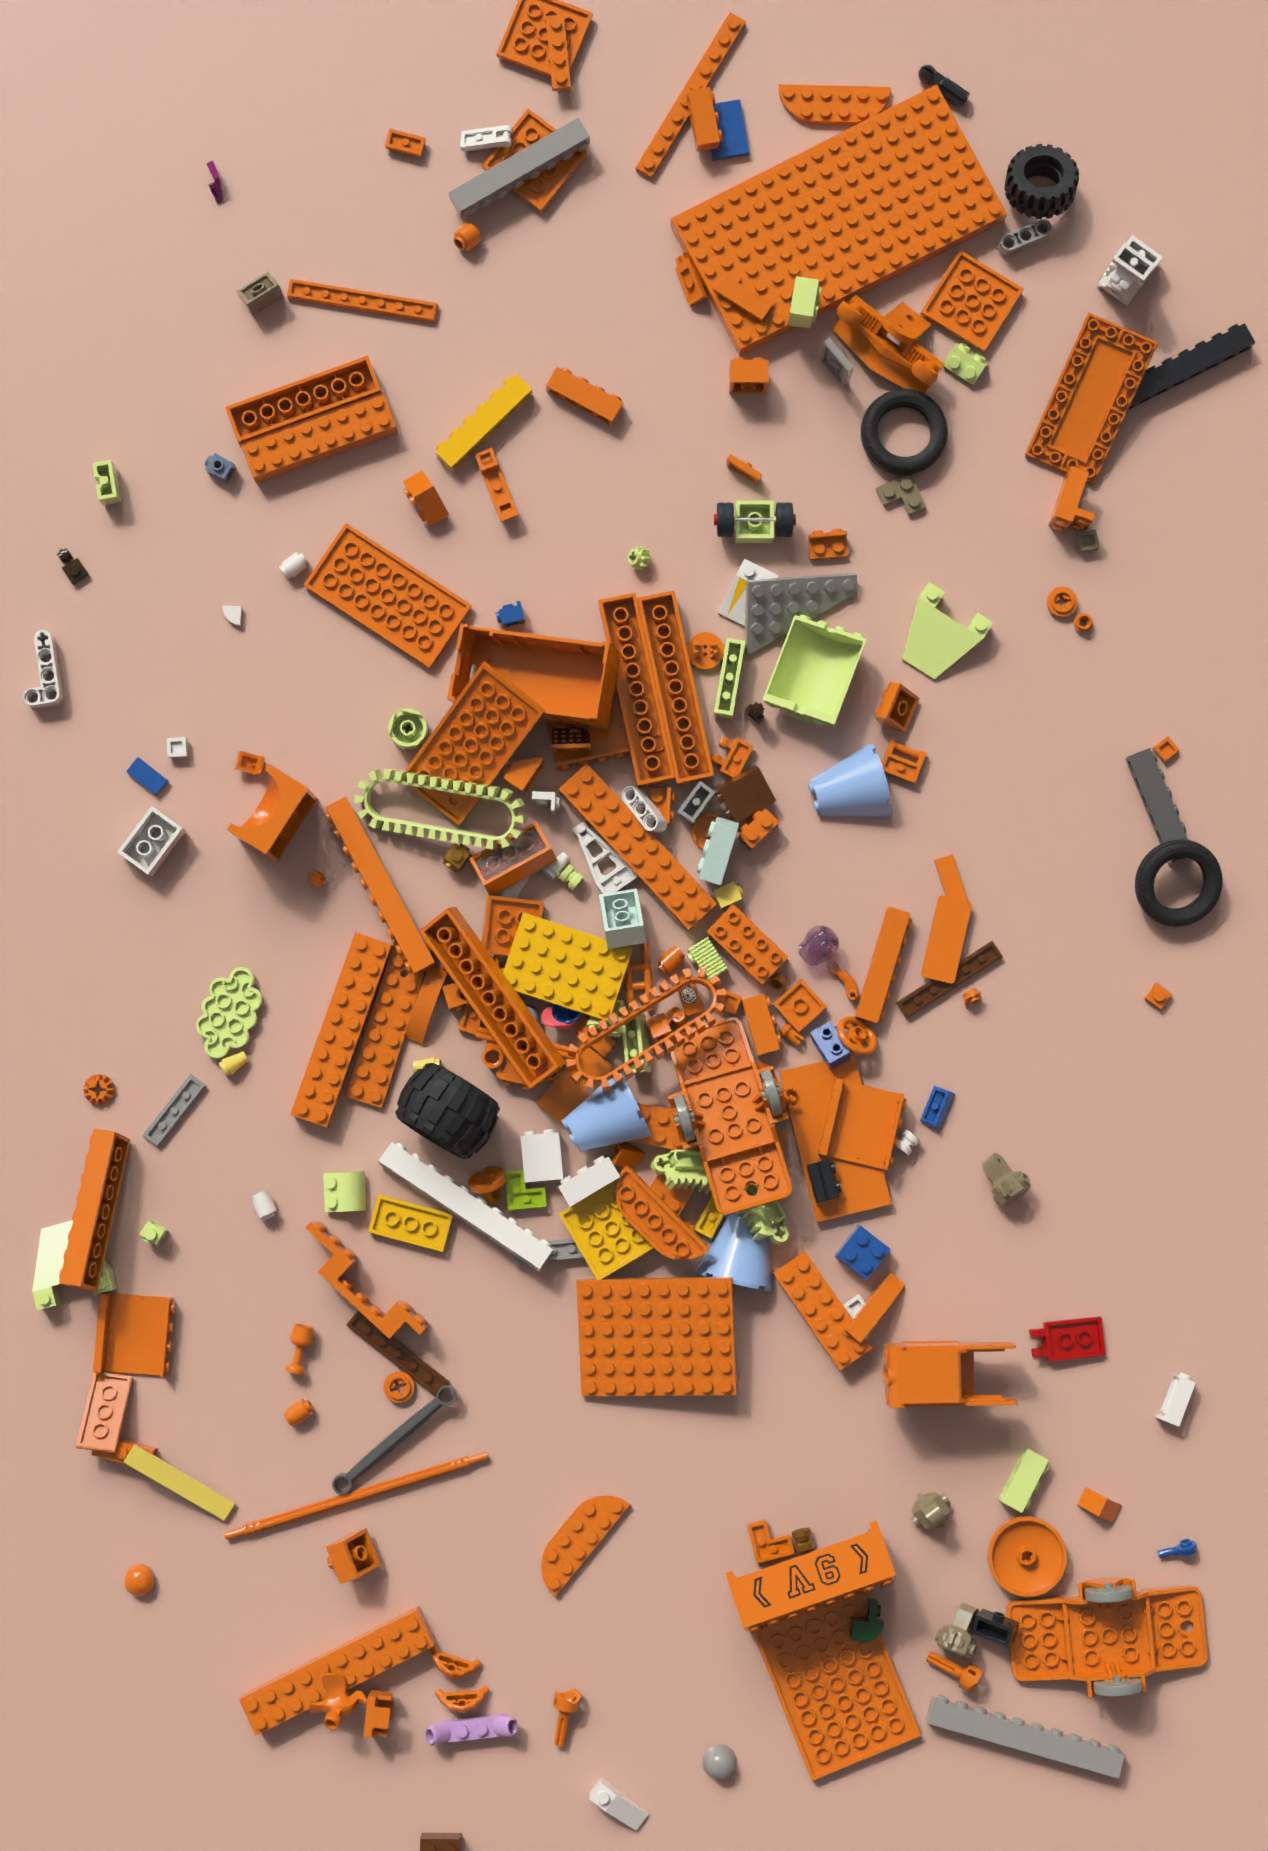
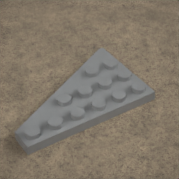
M845 573L746 580L745 653L751 654L788 633L795 615L799 617L800 615H806L812 619L856 594L857 574Z

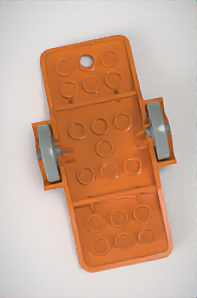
M736 1017L716 1021L710 1028L705 1024V1031L699 1035L696 1028H692L695 1031V1037L689 1041L684 1032L681 1035L685 1038V1044L678 1047L675 1040L672 1041L675 1044V1050L670 1053L682 1092L669 1095L668 1100L682 1148L686 1149L698 1145L717 1211L722 1215H730L789 1197L792 1193V1184L774 1125L776 1122L789 1119V1116L786 1112L783 1095L773 1066L757 1069L742 1022ZM749 1186L757 1187L758 1192L756 1195L750 1196L747 1194L746 1190Z
M1099 1578L1078 1583L1079 1596L1013 1600L1006 1607V1617L1020 1622L1016 1639L1009 1646L1011 1671L1013 1676L1019 1681L1064 1679L1087 1681L1088 1697H1093L1096 1694L1112 1698L1126 1697L1139 1692L1146 1693L1145 1676L1160 1671L1199 1667L1204 1665L1208 1658L1202 1594L1195 1586L1141 1589V1591H1137L1135 1579ZM1185 1621H1191L1193 1624V1628L1189 1632L1184 1631L1182 1628V1624Z

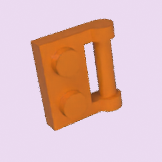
M891 739L882 761L884 773L915 784L927 752L914 750ZM896 750L917 758V763L892 754V751Z

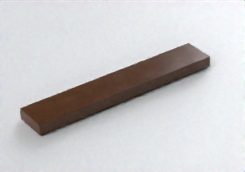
M991 941L959 962L954 983L949 984L930 980L897 1001L896 1004L907 1019L1003 956L994 942Z
M359 1310L347 1323L346 1326L435 1396H437L441 1386L447 1385L450 1382L395 1337L392 1336L389 1339Z

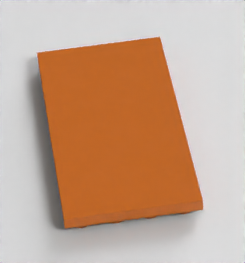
M1088 312L1025 456L1065 473L1068 472L1071 466L1088 471L1089 475L1086 482L1094 485L1159 342Z
M850 1054V1060L832 1070L829 1069L825 1061L779 1071L783 1089L789 1090L790 1087H795L797 1090V1095L795 1096L797 1098V1105L792 1106L789 1104L787 1106L816 1222L892 1204L883 1169L818 1154L835 1078L862 1085L855 1055ZM829 1159L830 1163L834 1162L837 1173L833 1175L835 1182L839 1181L842 1192L838 1193L839 1198L816 1203L806 1165Z

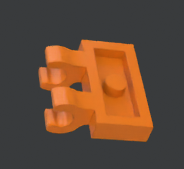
M722 736L719 745L730 749L726 759L714 753L711 757V762L722 766L719 772L733 778L740 774L754 746L738 737L733 742Z

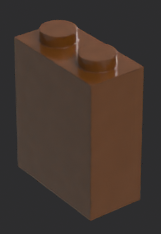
M756 765L715 787L718 792L715 794L720 804L724 803L727 808L724 810L729 820L737 823L776 801L760 768Z

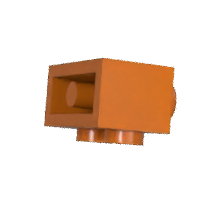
M766 808L763 811H757L752 816L754 820L749 825L745 823L738 830L740 832L738 839L750 851L779 823Z

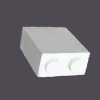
M555 1129L543 1130L544 1134L537 1135L536 1131L524 1132L525 1136H520L525 1183L564 1179L560 1133H555Z

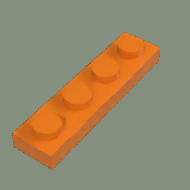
M564 15L546 16L552 91L571 90Z

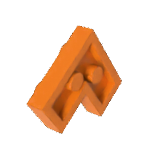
M766 1519L747 1524L756 1563L795 1554L790 1534L770 1538Z

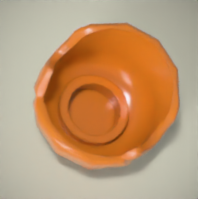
M135 1564L130 1567L124 1579L126 1590L133 1596H145L150 1593L155 1581L152 1569L145 1564Z

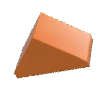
M1085 1487L1077 1503L1082 1508L1112 1523L1121 1507V1504Z

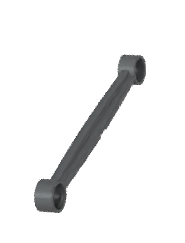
M448 1384L441 1386L436 1398L394 1430L350 1471L338 1474L332 1482L333 1490L340 1495L347 1494L356 1479L393 1451L443 1405L449 1406L453 1404L457 1397L456 1389ZM450 1389L453 1391L454 1398L452 1401L444 1402L440 1397L441 1390ZM345 1477L348 1479L349 1488L346 1490L337 1488V1478Z

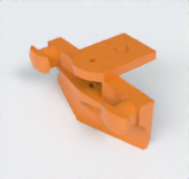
M857 295L849 303L843 301L838 306L837 315L840 319L832 330L870 370L904 389H913L924 394L936 382L938 374L945 364L916 342L930 329L932 324L904 302L900 303L885 317ZM889 333L892 337L901 341L900 346L890 340L887 334Z

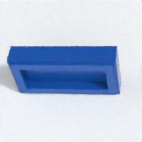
M139 757L136 758L126 771L156 796L168 782L166 778Z

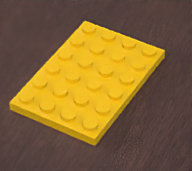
M523 912L503 974L516 992L608 1021V1016L613 1012L633 948L623 946L608 949L607 941L604 938Z

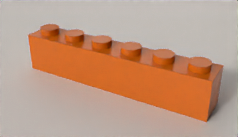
M890 906L887 907L854 1017L874 1024L882 1021L885 1010L882 1009L884 1002L887 1003L890 997L888 987L889 984L894 983L896 973H893L895 965L898 966L901 960V955H899L900 947L904 948L907 939L904 934L906 929H910L912 918H909L911 913Z

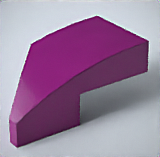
M212 160L206 163L214 179V182L208 184L218 204L222 202L223 191L219 173Z

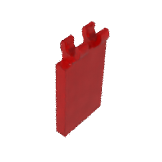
M1101 1316L1043 1322V1328L1029 1329L1030 1337H1041L1042 1348L1031 1349L1032 1357L1046 1356L1047 1361L1051 1362L1106 1356Z

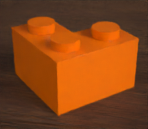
M422 470L403 481L406 487L403 491L413 506H418L420 511L417 514L422 522L426 521L429 526H432L449 516L434 485Z

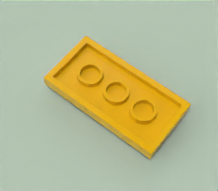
M378 1194L368 1232L443 1252L453 1214Z

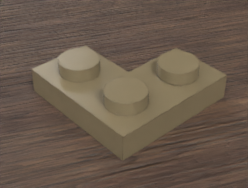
M904 475L876 488L883 506L901 499L908 516L926 508L912 475Z

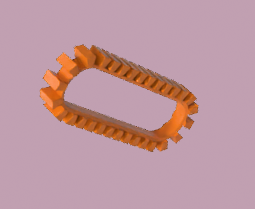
M690 968L683 969L682 977L684 980L680 982L677 975L674 974L669 978V984L672 986L670 989L666 980L659 984V990L662 994L659 995L656 986L649 990L651 1001L648 1000L646 993L639 997V1003L642 1005L640 1008L636 1000H633L628 1004L629 1010L632 1013L628 1014L625 1006L619 1009L618 1015L621 1020L618 1021L615 1012L608 1016V1022L611 1024L610 1027L607 1026L605 1019L598 1022V1029L601 1031L599 1034L595 1026L587 1029L588 1036L591 1038L588 1041L584 1032L578 1035L577 1041L581 1045L579 1049L570 1043L567 1050L568 1056L576 1057V1060L566 1059L568 1072L578 1070V1072L571 1075L572 1081L578 1086L583 1079L586 1080L585 1091L590 1093L594 1092V1084L601 1083L603 1093L611 1091L608 1081L612 1078L617 1087L623 1083V1077L620 1073H624L626 1080L634 1076L633 1070L630 1068L634 1065L637 1074L644 1070V1064L640 1060L644 1059L647 1067L654 1063V1057L651 1053L654 1052L657 1060H660L664 1057L662 1046L665 1047L669 1054L675 1050V1044L672 1042L673 1039L677 1046L680 1047L685 1044V1038L681 1035L684 1032L689 1041L695 1037V1031L692 1027L695 1026L698 1035L705 1031L703 1020L706 1021L708 1028L713 1026L716 1018L712 1013L714 1012L722 1017L725 1010V1004L716 1002L726 1001L725 988L715 991V988L720 986V979L714 974L710 981H707L705 979L707 969L699 968L698 977L690 976ZM690 984H701L712 993L713 1003L706 1012L607 1075L592 1077L584 1073L580 1068V1056L587 1048L683 987Z

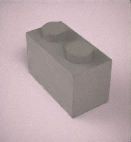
M699 781L677 811V815L693 825L714 797L715 791Z

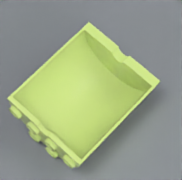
M795 615L763 701L772 708H780V712L793 718L819 726L825 724L828 727H833L867 639L860 633L855 632L851 634L846 629L838 626L836 629H832L824 621H818L817 623L811 621V618L806 615H800V617Z

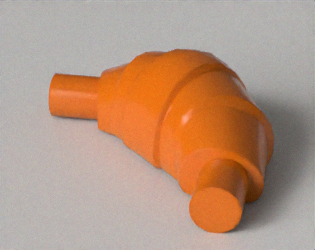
M436 1645L429 1648L432 1660L437 1666L438 1671L448 1678H462L474 1672V1669L481 1667L479 1659L470 1662L460 1657L439 1652Z
M485 1685L479 1691L445 1693L438 1689L435 1692V1696L440 1699V1702L449 1711L464 1714L476 1709L490 1690Z

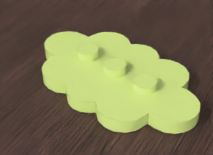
M245 967L234 969L228 979L223 977L215 979L209 989L211 996L202 1002L201 1008L204 1015L197 1020L196 1029L200 1036L206 1038L204 1048L207 1055L211 1058L221 1059L229 1053L230 1048H243L249 1042V1030L257 1024L258 1017L256 1011L262 1006L263 997L259 990L253 988L254 974Z

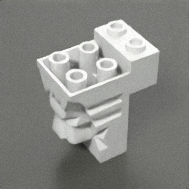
M1132 235L1113 257L1112 262L1097 285L1128 306L1163 257Z

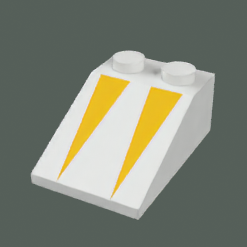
M744 559L718 614L745 627L746 580L778 578V575Z

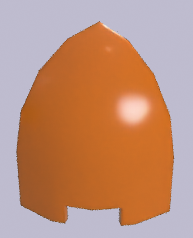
M628 1142L612 1144L610 1149H613L611 1161L614 1166L625 1167L626 1165L631 1167L641 1161L646 1154Z

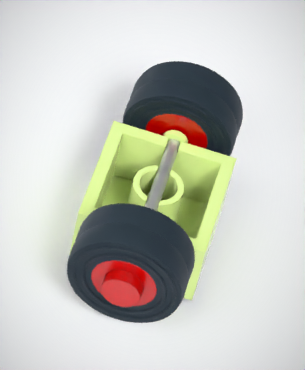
M736 501L734 516L733 503L719 502L717 504V514H714V526H717L718 537H733L735 524V543H773L774 524L776 537H792L793 526H796V514H793V504L790 502L777 503L774 516V501Z

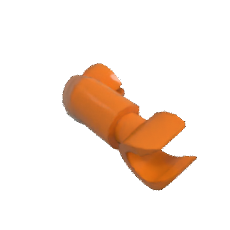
M833 962L837 969L831 971L827 967L828 971L831 974H836L844 982L847 997L850 1000H855L859 995L855 979L844 970H840L838 964Z

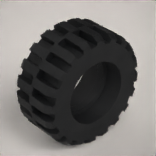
M1036 144L1035 147H1032V145L1025 148V151L1022 149L1017 152L1008 165L1004 188L1006 198L1013 208L1016 207L1017 212L1020 214L1025 213L1026 217L1031 218L1033 216L1036 219H1042V217H1046V219L1053 218V215L1058 216L1062 214L1063 210L1066 211L1071 203H1073L1079 181V169L1075 160L1071 159V156L1067 152L1064 153L1063 149L1059 147L1054 148L1053 145L1049 144L1047 146H1042V144ZM1038 175L1046 176L1057 185L1049 188H1040L1032 185L1027 179Z

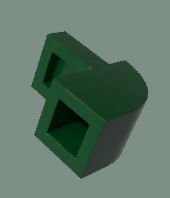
M868 1598L867 1618L851 1617L850 1638L852 1641H871L881 1634L884 1628L883 1619H877L881 1615V1605H878L877 1599Z

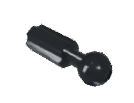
M929 64L922 66L918 71V77L922 83L928 84L931 87L937 84L943 97L959 108L965 104L970 96L968 91L937 72Z

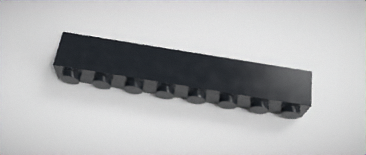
M1244 323L1240 326L1235 324L1228 328V332L1224 334L1219 332L1211 337L1212 340L1208 342L1201 341L1194 346V349L1190 351L1185 349L1178 354V357L1174 359L1171 357L1161 362L1162 365L1146 369L1128 410L1251 349L1256 342L1246 324Z

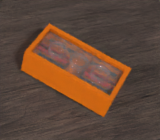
M536 821L521 829L525 831L521 838L516 839L513 835L509 836L514 844L502 848L501 841H499L497 849L486 848L469 858L489 895L493 896L557 861L550 844Z

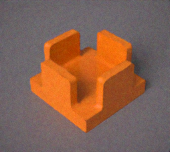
M371 1688L367 1698L363 1737L389 1736L390 1729L388 1727L389 1721L392 1720L394 1705L392 1700L394 1697L393 1692H384Z

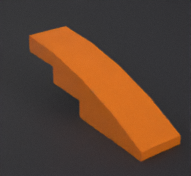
M889 1272L868 1297L866 1303L856 1313V1317L844 1331L855 1341L861 1343L898 1296L905 1284Z

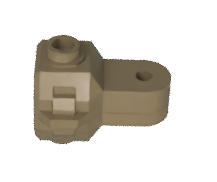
M993 1153L982 1162L984 1171L993 1182L991 1192L994 1195V1201L998 1205L1005 1206L1012 1203L1031 1188L1028 1175L1021 1171H1012L998 1153Z
M937 1492L923 1495L919 1493L917 1495L919 1499L914 1503L912 1509L914 1516L911 1518L918 1528L922 1526L925 1529H933L939 1526L941 1528L945 1527L943 1522L947 1520L950 1512L948 1508L950 1501L943 1493L940 1496Z
M962 1603L953 1624L943 1626L942 1631L939 1630L935 1637L937 1645L967 1660L971 1656L974 1657L978 1646L971 1632L979 1609Z

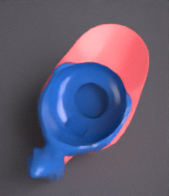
M552 1004L543 1011L541 1020L545 1026L565 1030L577 1023L580 1012Z

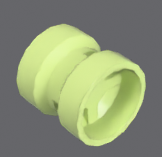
M569 864L558 879L568 883V887L573 891L585 876L582 873H576L575 867Z

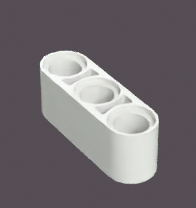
M632 786L624 788L622 799L646 830L658 834L664 832L667 827L666 819L642 789Z

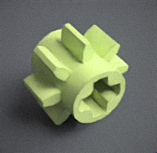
M636 546V549H631L628 554L630 567H635V570H643V567H648L651 562L649 549H644V546Z

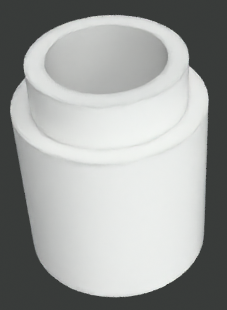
M295 552L284 560L279 568L288 579L294 578L307 568L306 563L308 561L302 553L298 555Z
M266 1190L252 1196V1204L259 1219L263 1217L265 1221L275 1216L274 1212L277 1209Z

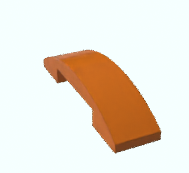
M489 448L474 454L501 523L519 516L493 449Z
M435 966L427 971L407 1026L405 1038L423 1044L438 997L448 975L447 971Z

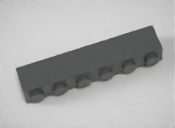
M1148 748L1125 758L1159 843L1162 844L1176 839L1187 840L1185 835L1187 832L1186 827L1179 820V810L1172 803V793L1170 788L1165 786L1163 781L1165 776L1163 771L1158 769L1156 764L1158 760L1155 752ZM1184 857L1172 859L1167 863L1171 864L1173 862L1184 859Z

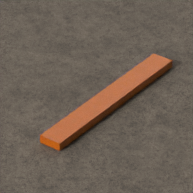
M290 279L287 299L435 323L438 303L296 279Z

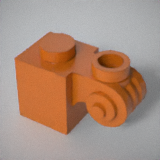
M672 1007L666 1014L664 1012L655 1014L646 1019L654 1042L657 1043L672 1033L671 1029L673 1026L679 1029L687 1024V1019L684 1011L677 1007Z

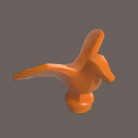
M323 1673L321 1674V1681L328 1693V1698L322 1702L309 1703L310 1714L326 1712L324 1725L331 1730H337L342 1723L341 1717L350 1715L358 1703L367 1705V1699L362 1691H355L351 1696H347V1684L344 1675Z

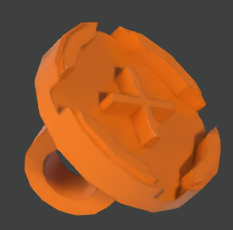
M491 1166L484 1168V1171L481 1173L479 1171L473 1173L468 1180V1185L473 1193L483 1194L487 1204H497L500 1200V1187L507 1178L505 1171L501 1167Z

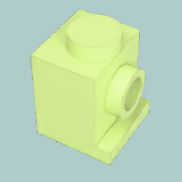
M149 1220L140 1232V1235H142L141 1237L146 1243L154 1244L158 1247L168 1230L155 1221Z

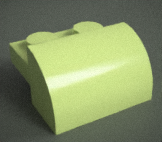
M365 1172L323 1173L325 1212L366 1210Z

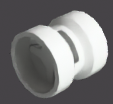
M905 1129L901 1139H898L896 1147L909 1156L912 1152L911 1148L917 1146L920 1140Z

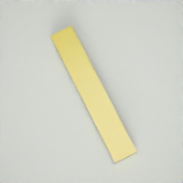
M137 1445L133 1446L124 1460L125 1464L222 1520L226 1519L235 1505L232 1500Z

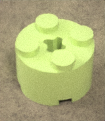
M403 709L391 717L388 725L389 734L393 742L404 750L418 749L427 740L428 725L424 717L416 710ZM411 726L412 731L406 733L404 729H408V727Z

